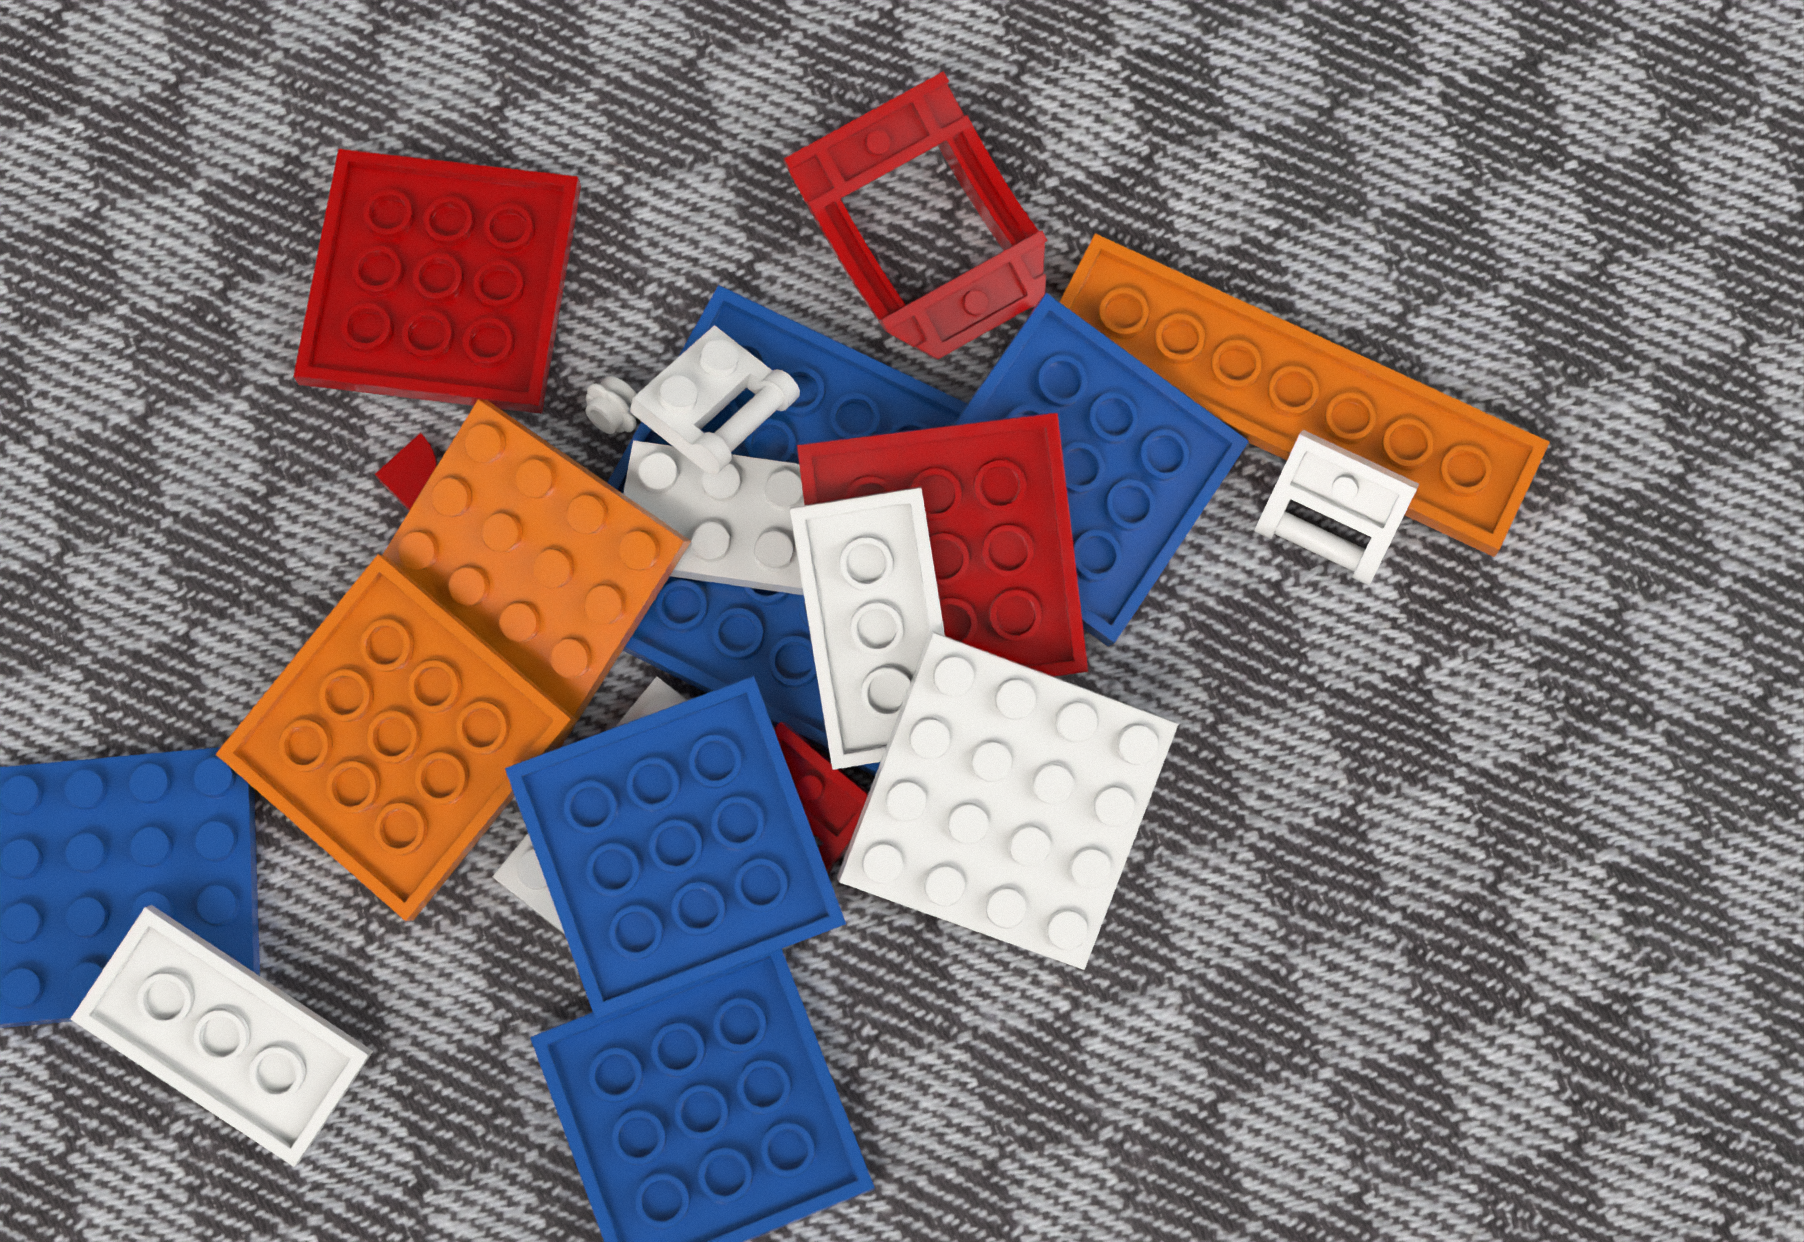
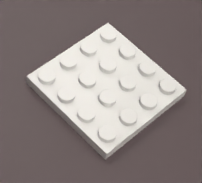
M930 631L837 879L845 885L1085 970L1178 724L1169 719Z

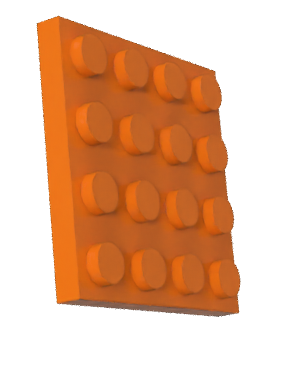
M478 399L384 551L383 556L390 559L578 721L692 541L488 400ZM577 721L574 723V725L570 728V730L565 734V736L561 739V741L556 745V747L553 750L562 747L565 740L567 739L572 729L576 725Z
M377 554L226 740L216 755L403 920L413 921L515 797L505 768L552 751L577 719L390 559Z

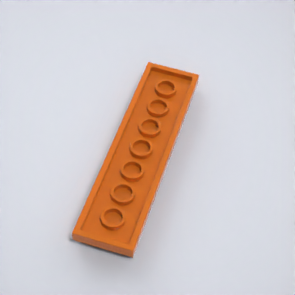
M1096 233L1059 301L1247 439L1248 443L1284 460H1288L1301 431L1305 430L1419 483L1404 515L1493 557L1499 552L1550 443L1543 438Z

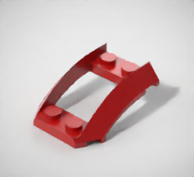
M944 71L782 159L834 254L883 329L935 360L953 352L1039 302L1045 295L1046 273L1044 274L1045 242L1048 241L1043 231L1037 229L1010 190L983 145L968 115L964 116L947 84L949 80ZM938 146L960 186L1003 251L906 305L876 261L841 199Z

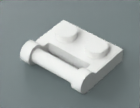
M714 325L632 398L630 413L702 470L714 475L718 474L732 460L731 452L776 410L784 411L799 398L800 390L795 380L789 374L778 369L771 370ZM748 388L755 394L750 401L715 433H703L701 431L710 420L744 389Z
M1302 430L1254 531L1269 539H1272L1274 534L1354 571L1352 578L1370 585L1419 483ZM1290 500H1294L1370 536L1371 539L1366 549L1286 512Z

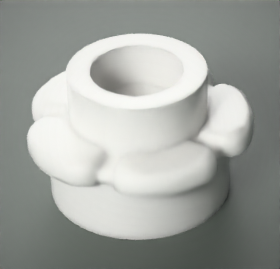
M608 376L600 384H591L587 388L588 394L585 398L588 406L586 407V414L598 429L605 433L613 434L615 431L619 433L624 431L632 432L636 428L637 417L630 413L632 398L637 393L628 384L616 377Z

